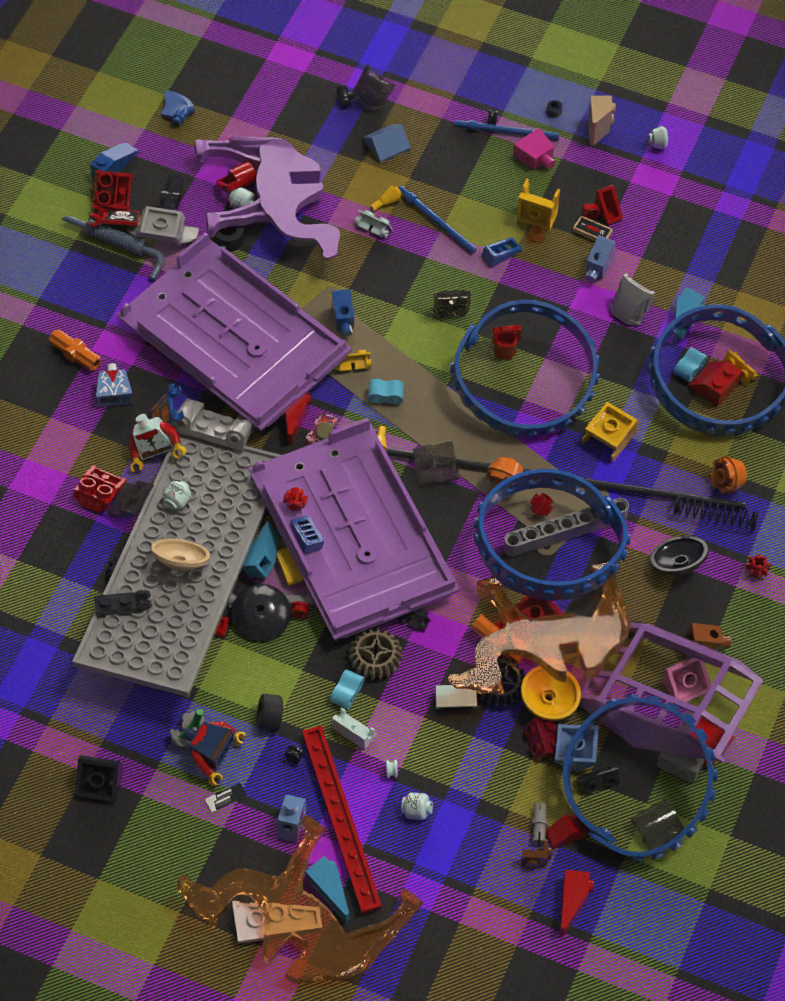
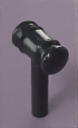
M340 85L336 89L340 107L342 108L350 107L352 104L351 99L378 97V90L349 92L346 85Z

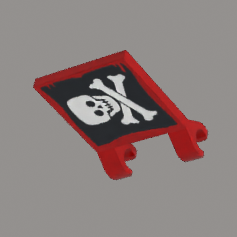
M97 204L91 206V209L98 210L97 213L89 215V218L96 219L95 222H89V225L92 227L101 223L138 226L140 211L104 209Z

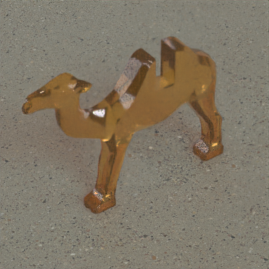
M607 563L590 566V574L596 572ZM612 575L602 585L603 595L592 618L560 614L530 619L523 615L511 602L501 586V582L496 578L477 581L476 591L478 596L488 598L493 602L501 621L506 627L486 636L478 643L475 650V668L458 675L450 674L448 681L456 689H470L479 694L494 692L502 695L504 694V689L501 683V671L497 658L500 654L504 653L520 655L534 661L554 679L566 683L567 673L564 659L578 658L585 680L595 677L603 669L606 661L622 649L625 639L632 628L623 593L617 585L616 575Z
M308 815L302 818L305 836L290 858L287 868L279 876H271L251 869H236L225 874L212 887L193 882L184 874L178 878L177 889L180 895L187 901L192 911L198 917L207 921L212 927L217 926L219 916L235 896L244 894L251 897L260 908L265 920L262 947L264 961L270 965L289 941L303 951L286 971L285 975L287 980L297 984L318 979L343 981L366 973L381 951L413 919L414 914L418 913L424 903L404 888L400 892L401 906L391 917L375 925L345 934L331 911L315 896L303 890V877L310 855L318 844V840L325 834V827Z

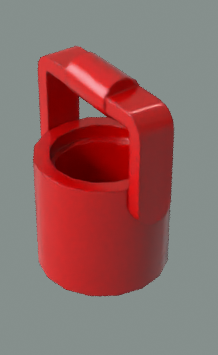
M246 161L228 170L227 175L217 180L216 184L219 189L230 192L234 189L246 188L254 184L257 174L253 166Z
M521 325L502 326L492 329L491 343L494 344L493 352L495 356L502 360H508L516 355L518 341L522 338Z

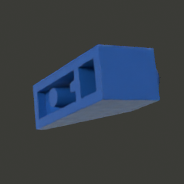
M123 142L101 152L90 163L92 178H94L96 170L119 172L139 152L138 149Z

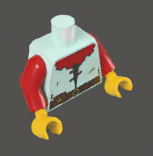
M145 414L137 416L136 422L138 424L134 426V432L131 433L129 443L131 458L134 460L130 466L132 472H135V464L140 466V471L144 468L143 463L139 461L140 457L144 460L173 450L172 454L175 458L180 457L178 450L181 451L182 455L186 454V448L180 446L181 441L175 427L163 422L159 417L148 419Z

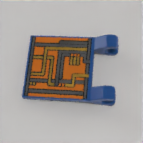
M169 384L166 394L150 409V419L159 417L163 422L173 425L184 418L183 411L177 413V410L173 409L172 400L173 397L181 394V386L174 388V384Z

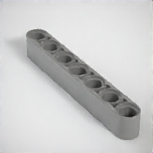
M623 498L614 499V503L619 510H622L621 513L626 520L629 503ZM588 507L507 533L504 539V552L512 557L611 525L603 524L593 509Z

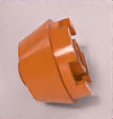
M723 456L712 463L714 469L713 473H710L711 482L714 488H718L721 491L720 493L731 494L745 485L747 471L742 461Z
M498 457L487 468L486 478L490 482L495 480L499 484L505 479L523 472V467L513 458Z

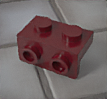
M534 717L524 727L534 761L540 762L544 757H555L558 729L555 721Z

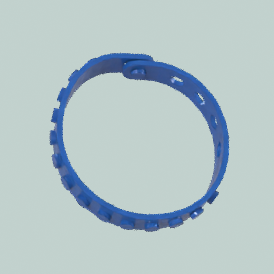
M517 300L497 306L489 311L476 327L473 324L469 326L456 351L454 362L450 363V374H453L452 385L455 392H458L463 405L469 408L476 418L484 421L491 428L511 436L536 437L541 434H552L562 426L565 428L573 422L572 419L576 415L581 416L586 409L584 407L586 401L590 402L595 393L592 391L594 384H598L599 374L597 373V366L600 365L599 356L596 355L593 339L590 338L583 326L570 314L549 303L536 300ZM517 312L543 315L563 325L578 339L588 359L589 381L584 397L569 413L556 420L542 424L514 423L502 419L487 410L469 392L459 369L460 355L463 349L469 351L471 346H475L480 337L478 335L480 331L500 316Z
M717 304L700 306L682 313L664 329L656 346H652L649 353L651 362L648 363L647 371L650 374L651 388L665 410L681 424L695 431L718 436L748 433L758 426L765 425L772 415L776 416L782 409V402H785V385L781 395L768 408L759 414L741 420L726 421L704 417L686 408L672 395L664 383L659 370V350L664 342L679 329L700 321H724L745 329L766 350L776 353L781 360L785 372V340L773 326L769 324L764 325L754 315L737 307ZM738 317H742L746 321L740 320Z
M555 469L528 470L505 479L489 492L484 502H480L477 509L479 518H474L473 529H477L476 534H474V543L478 547L481 560L490 573L513 591L536 599L560 601L585 595L604 585L612 575H615L620 569L619 564L621 560L625 561L628 550L625 547L630 544V533H628L625 518L614 501L609 496L604 497L588 481L566 471ZM534 477H539V479L535 481H529ZM560 478L563 482H556L553 479ZM577 485L581 486L585 492H582ZM535 488L561 490L584 501L593 509L603 524L611 525L619 541V550L605 566L583 578L564 582L539 580L516 571L498 557L486 537L483 521L487 513L499 501L516 492Z
M627 695L624 699L618 700L614 698L607 701L606 705L591 714L579 727L571 739L563 763V783L568 803L576 816L587 827L597 833L595 834L589 830L587 835L623 856L631 857L633 862H643V858L652 857V860L664 857L663 853L671 849L672 851L677 850L683 845L682 841L687 837L691 838L698 830L696 828L700 821L704 822L710 812L707 809L710 801L714 802L716 790L713 789L714 781H718L717 769L713 768L712 760H716L713 748L708 749L705 742L708 737L703 729L698 730L694 725L696 720L688 713L684 715L679 712V707L675 704L659 702L660 698L653 696L639 698V695ZM639 705L666 711L682 720L691 728L703 748L708 774L703 802L692 821L679 835L668 843L643 852L623 850L607 841L609 840L615 844L616 839L610 836L612 832L602 826L599 828L595 827L584 817L575 802L570 778L574 754L588 730L598 720L612 711L627 706Z

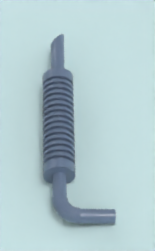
M65 216L61 219L85 229L84 233L88 236L139 256H143L146 253L155 257L157 262L149 276V279L152 281L156 280L164 266L165 259L163 254L158 250L148 247L145 240L137 239L130 234L102 223L92 227L89 225V222H95L92 219L88 222L72 216Z

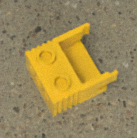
M526 179L518 198L517 220L550 231L558 213L560 189H557L553 201L529 194L530 183L528 182L529 179Z
M606 402L585 428L586 434L582 437V444L585 445V442L589 441L591 437L596 438L614 449L613 455H611V461L614 462L627 443L633 438V435L637 433L638 420Z

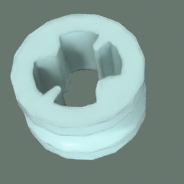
M386 760L387 779H390L391 776L398 778L397 760L393 762Z

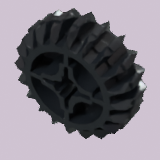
M495 656L494 661L488 658L486 664H480V668H477L475 671L476 675L473 677V685H476L477 697L481 696V702L487 701L488 707L493 703L496 709L499 705H502L504 709L507 704L513 706L514 701L519 703L521 685L526 676L524 675V669H519V663L513 664L512 658L509 661H505L504 656L501 660H498ZM508 675H510L515 680L516 684L508 678ZM485 682H487L488 685L491 686L493 689L490 690V689L486 686Z

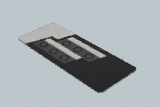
M238 783L206 798L205 801L211 812H214L246 797L247 794L241 783Z

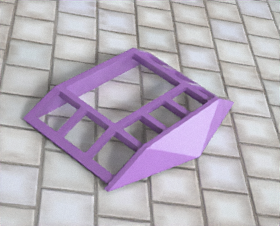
M617 621L579 685L581 690L579 706L588 713L593 714L599 708L606 705V702L609 701L606 698L615 682L618 681L637 689L635 695H639V698H642L643 694L647 693L666 701L665 704L670 702L695 713L693 716L696 720L695 726L700 718L703 717L722 729L724 733L713 750L716 760L712 761L724 763L726 759L721 755L764 680L740 660L656 626ZM622 629L636 634L628 647L612 646ZM642 637L721 668L700 706H694L620 675ZM608 652L623 654L613 672L598 670ZM727 671L752 681L743 700L720 686ZM593 677L609 679L599 696L584 694ZM716 692L738 706L729 725L706 711ZM628 706L627 708L623 707L612 711L599 720L633 747L706 759L700 741L691 736L693 732L691 728L687 726L686 730L682 732L662 723L668 714L666 711L661 710L658 717L654 720L635 712L636 706Z

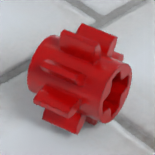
M292 487L290 490H287L283 498V502L287 503V508L291 511L304 509L308 500V496L304 495V490L299 487Z
M536 493L530 501L532 505L530 509L537 516L541 517L543 514L548 516L554 507L551 505L553 500L545 493H542L540 496Z
M759 554L754 558L750 556L749 563L746 564V570H750L749 576L756 577L757 579L763 575L767 577L768 570L771 567V564L767 563V557Z

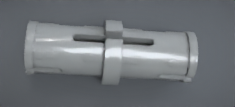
M536 802L533 805L534 819L531 825L533 827L532 843L538 845V837H540V845H543L546 836L545 830L548 827V821L546 820L547 804L541 802V810H539V802Z

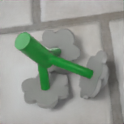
M197 709L190 713H184L182 715V720L184 721L182 727L185 730L190 728L197 731L204 722V711ZM174 729L169 731L171 740L175 745L180 747L188 746V741L183 739L185 730L182 733Z

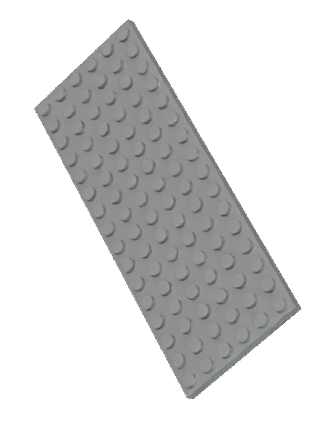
M177 432L181 441L180 446H184L187 452L185 455H182L181 451L178 450L180 457L175 458L172 454L173 450L168 451L103 595L149 590L151 596L147 600L151 601L152 608L136 611V613L98 617L95 610L74 656L72 665L77 668L189 697L267 509L248 468L252 467L256 462H266L282 455L245 446L244 450L240 451ZM172 481H184L190 486L191 498L182 509L173 510L163 502V492ZM162 539L186 540L206 548L210 553V560L204 566L193 570L175 571L154 558L151 553V546L154 542Z

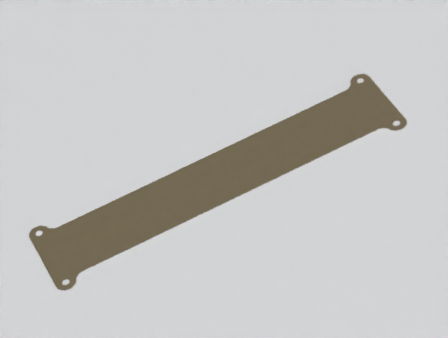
M325 288L302 308L303 311L341 340H346L347 344L352 347V351L348 354H355V351L358 350L371 352L368 359H371L372 366L368 367V369L355 370V363H351L352 370L339 372L334 368L328 374L433 455L490 464L498 457H510L515 459L523 469L558 470L516 437L495 430L484 421L476 418L474 413L463 405L459 394L357 317H355L352 335L342 336L341 330L337 331L335 329L331 297L328 296L329 292L339 290L338 288ZM370 380L402 381L404 383L403 402L398 405L386 402L377 404L368 400ZM447 465L486 496L498 485L495 480L492 482L487 480L486 475L488 471ZM532 478L529 481H535L538 478ZM577 485L582 492H585L581 486ZM551 488L526 489L516 492L497 503L527 527L590 507L570 493ZM597 488L604 497L609 496L606 489ZM536 493L539 496L545 493L552 498L553 503L551 505L554 507L548 516L543 514L540 517L531 511L530 507L532 505L530 501ZM567 540L550 545L551 547L548 550L544 548L537 550L542 555H552Z

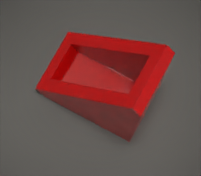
M614 185L597 190L595 204L599 205L600 215L605 223L611 224L623 219Z
M564 815L545 830L552 849L589 836L587 835L589 832L588 827L575 815Z

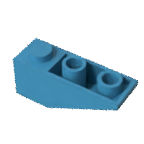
M686 287L677 299L675 319L690 309L704 306L705 297ZM694 323L675 332L673 344L676 345L679 339L682 340L687 333L688 327H692Z
M269 521L265 523L252 544L242 567L243 571L250 578H266L276 562L280 533Z

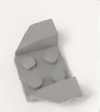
M146 206L142 212L141 219H139L138 226L126 225L125 230L137 239L142 237L178 242L177 245L196 241L199 228L185 226V216L181 211Z

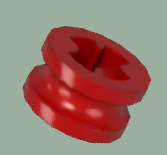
M301 601L293 602L291 615L295 618H306L309 605Z

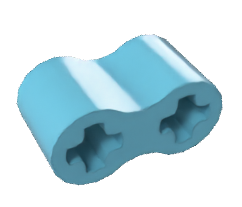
M690 347L675 366L673 373L691 382L697 372L705 365L708 356Z
M370 380L368 389V400L376 404L386 402L393 405L403 402L404 383L402 381Z
M346 669L331 694L330 702L349 710L364 684L365 677Z

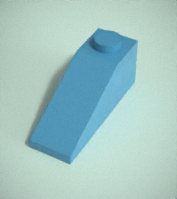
M324 856L305 871V878L345 923H348L349 911L338 866L333 860L329 861Z

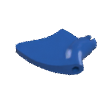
M167 90L165 91V107L161 112V116L173 119V124L176 125L178 123L177 125L180 126L187 116L195 113L193 104L187 97Z

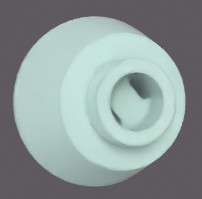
M659 126L651 130V134H648V143L654 148L664 150L668 146L667 129Z

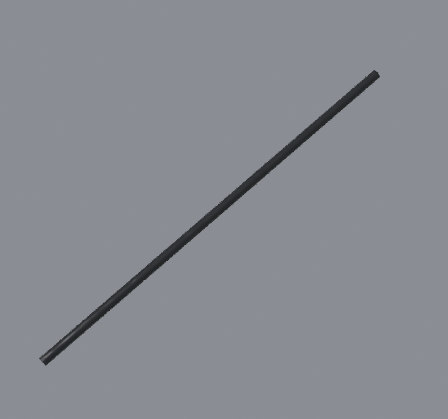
M388 448L387 451L388 456L488 471L487 468L491 465L490 463ZM560 478L553 479L554 481L563 482ZM583 478L597 488L675 500L679 494L682 501L688 496V502H692L695 498L696 503H700L703 499L704 504H708L711 501V505L714 506L718 502L721 507L726 504L727 508L733 506L734 509H739L740 507L741 510L746 509L745 502Z

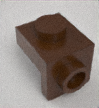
M548 840L543 841L542 850H523L521 866L528 868L546 867L547 860L551 859L552 847H548Z

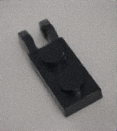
M138 590L135 593L128 592L94 596L96 616L128 614L149 610L152 608L151 601L147 600L151 596L150 591Z

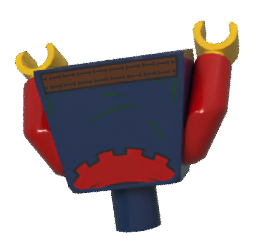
M223 721L204 722L198 731L187 728L183 735V739L190 742L189 748L192 759L206 777L209 776L208 782L214 787L218 786L214 781V777L219 781L223 779V776L220 773H214V770L217 771L231 746L233 744L241 746L244 743L239 738H246L244 732L236 733L233 727Z

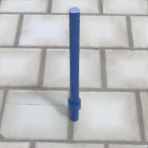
M456 120L455 127L469 128L471 131H476L477 129L527 136L535 131L532 129L477 123L476 120ZM542 131L548 139L559 140V133Z
M402 185L398 187L408 203L414 204L470 253L474 254L477 248L423 204L417 195L413 192L410 193Z

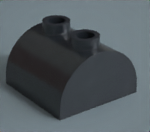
M80 755L77 766L75 796L115 802L122 780V762Z

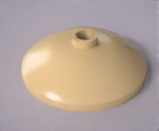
M162 539L154 542L151 546V553L154 558L175 571L193 570L204 566L210 560V553L206 548L186 540Z

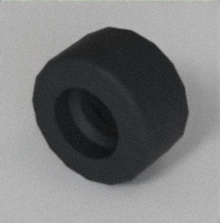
M229 226L216 232L213 242L219 247H225L228 251L239 249L244 242V227ZM228 232L233 233L232 235L228 236L223 235L224 233Z
M262 694L257 707V728L259 730L278 731L283 715V699L280 695Z

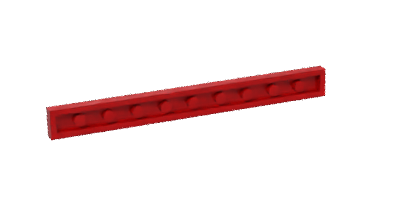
M322 725L302 730L309 757L361 915L382 909Z

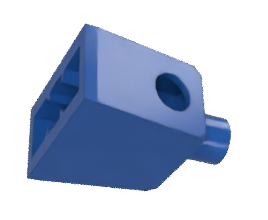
M350 289L332 291L331 309L335 329L337 331L341 330L342 336H350L353 333L352 329L354 328L355 321Z

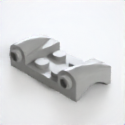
M186 399L177 411V413L183 411L184 418L172 425L179 433L240 451L244 450L250 434L256 431V427L240 414L236 419L204 410V403L191 399Z

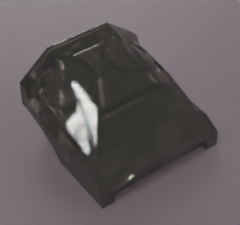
M367 65L352 89L355 101L367 110L380 111L391 95L395 84L389 82Z
M451 290L435 293L433 295L432 313H435L440 318L447 317L451 311L456 316L466 315L471 303V291Z

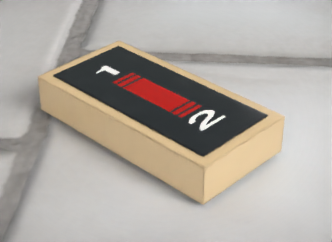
M580 216L573 227V232L596 241L598 235L609 239L613 229Z

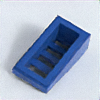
M511 237L484 246L482 258L490 267H493L521 252L523 248Z
M309 515L290 520L304 553L323 548L324 540ZM306 522L304 525H298L299 523Z

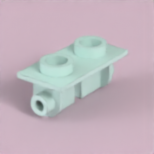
M358 210L361 215L355 219L358 227L369 231L372 225L371 233L381 238L388 236V229L393 230L389 224L390 221L383 217L378 219L368 210L364 212Z

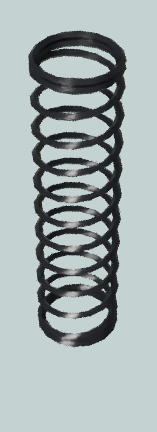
M677 495L673 512L675 515H677V512L679 516L681 515L686 502V517H688L694 503L693 518L697 517L701 506V520H703L709 506L708 521L711 522L717 507L716 523H719L724 510L723 524L726 525L732 510L731 526L733 527L740 511L739 528L742 527L747 514L746 529L750 528L752 522L751 531H755L759 513L756 510L753 512L749 522V510L747 509L741 522L742 510L740 507L733 521L734 507L731 506L726 518V504H724L718 518L719 504L717 502L710 517L711 501L708 502L703 514L704 501L702 499L695 514L696 499L692 500L688 511L687 496L680 511L681 495Z

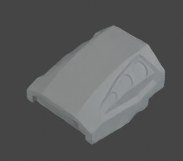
M624 274L609 308L612 315L624 323L638 326L643 322L652 304L655 292L643 287L628 277V274Z

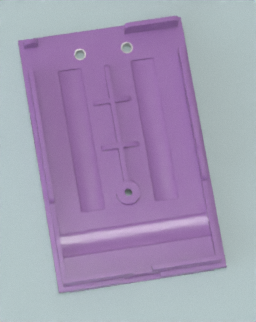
M206 233L201 235L177 256V264L129 304H124L121 311L116 314L117 318L242 417L248 419L260 431L275 422L352 351V347L347 344L346 340H341L303 311L296 302L224 247H219L211 241Z
M368 418L331 431L329 438L266 462H256L252 467L248 468L334 641L340 638H347L414 610L416 611L444 600L460 591ZM292 487L303 489L304 495L308 496L307 505H305L304 509L301 508L300 511L289 510L287 503L283 502L284 494ZM309 515L321 534L324 544L322 549L304 553L290 520ZM306 522L299 523L298 525H304Z

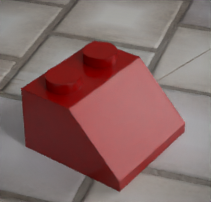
M728 361L709 362L691 381L688 387L718 407L740 384L742 370Z

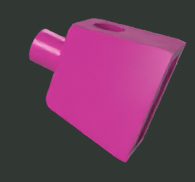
M540 128L514 144L513 156L532 169H537L542 165L551 169L555 164V160L552 159L554 146Z

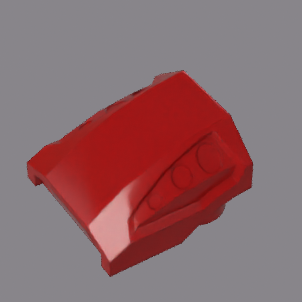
M96 170L93 180L92 205L97 204L101 207L129 210L133 174Z
M93 465L83 475L79 484L74 489L73 496L80 505L96 512L108 509L109 504L124 488L127 479L117 477Z

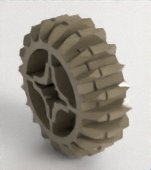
M370 628L368 634L362 631L361 636L356 635L355 641L351 642L349 661L352 663V668L357 669L358 675L363 673L365 678L368 675L371 676L372 680L375 679V676H378L381 680L383 675L389 678L390 672L395 673L396 667L400 666L402 647L399 646L398 639L394 640L393 634L388 636L387 630L380 633L379 628L376 632H373ZM377 650V655H376V658L374 659V654H375V651Z

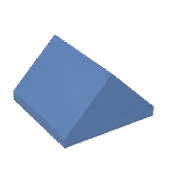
M391 124L363 137L364 142L380 163L411 149L402 124Z
M558 724L556 763L563 766L567 748L581 725ZM592 726L579 743L574 754L571 770L579 772L596 764L599 726Z

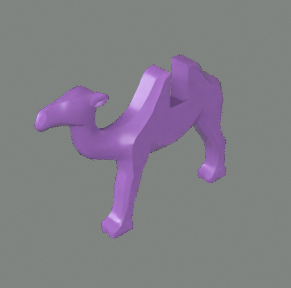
M236 136L230 138L229 141L195 140L194 153L196 163H203L208 157H226L241 163L248 161L253 167L258 168L256 177L258 200L231 211L206 213V228L209 238H214L216 232L229 226H244L255 222L272 223L286 237L296 240L315 241L323 252L322 256L325 259L330 260L337 256L340 238L338 228L330 224L306 225L298 222L296 219V213L299 209L322 197L323 183H319L320 167L317 162L301 155L285 139L275 137Z

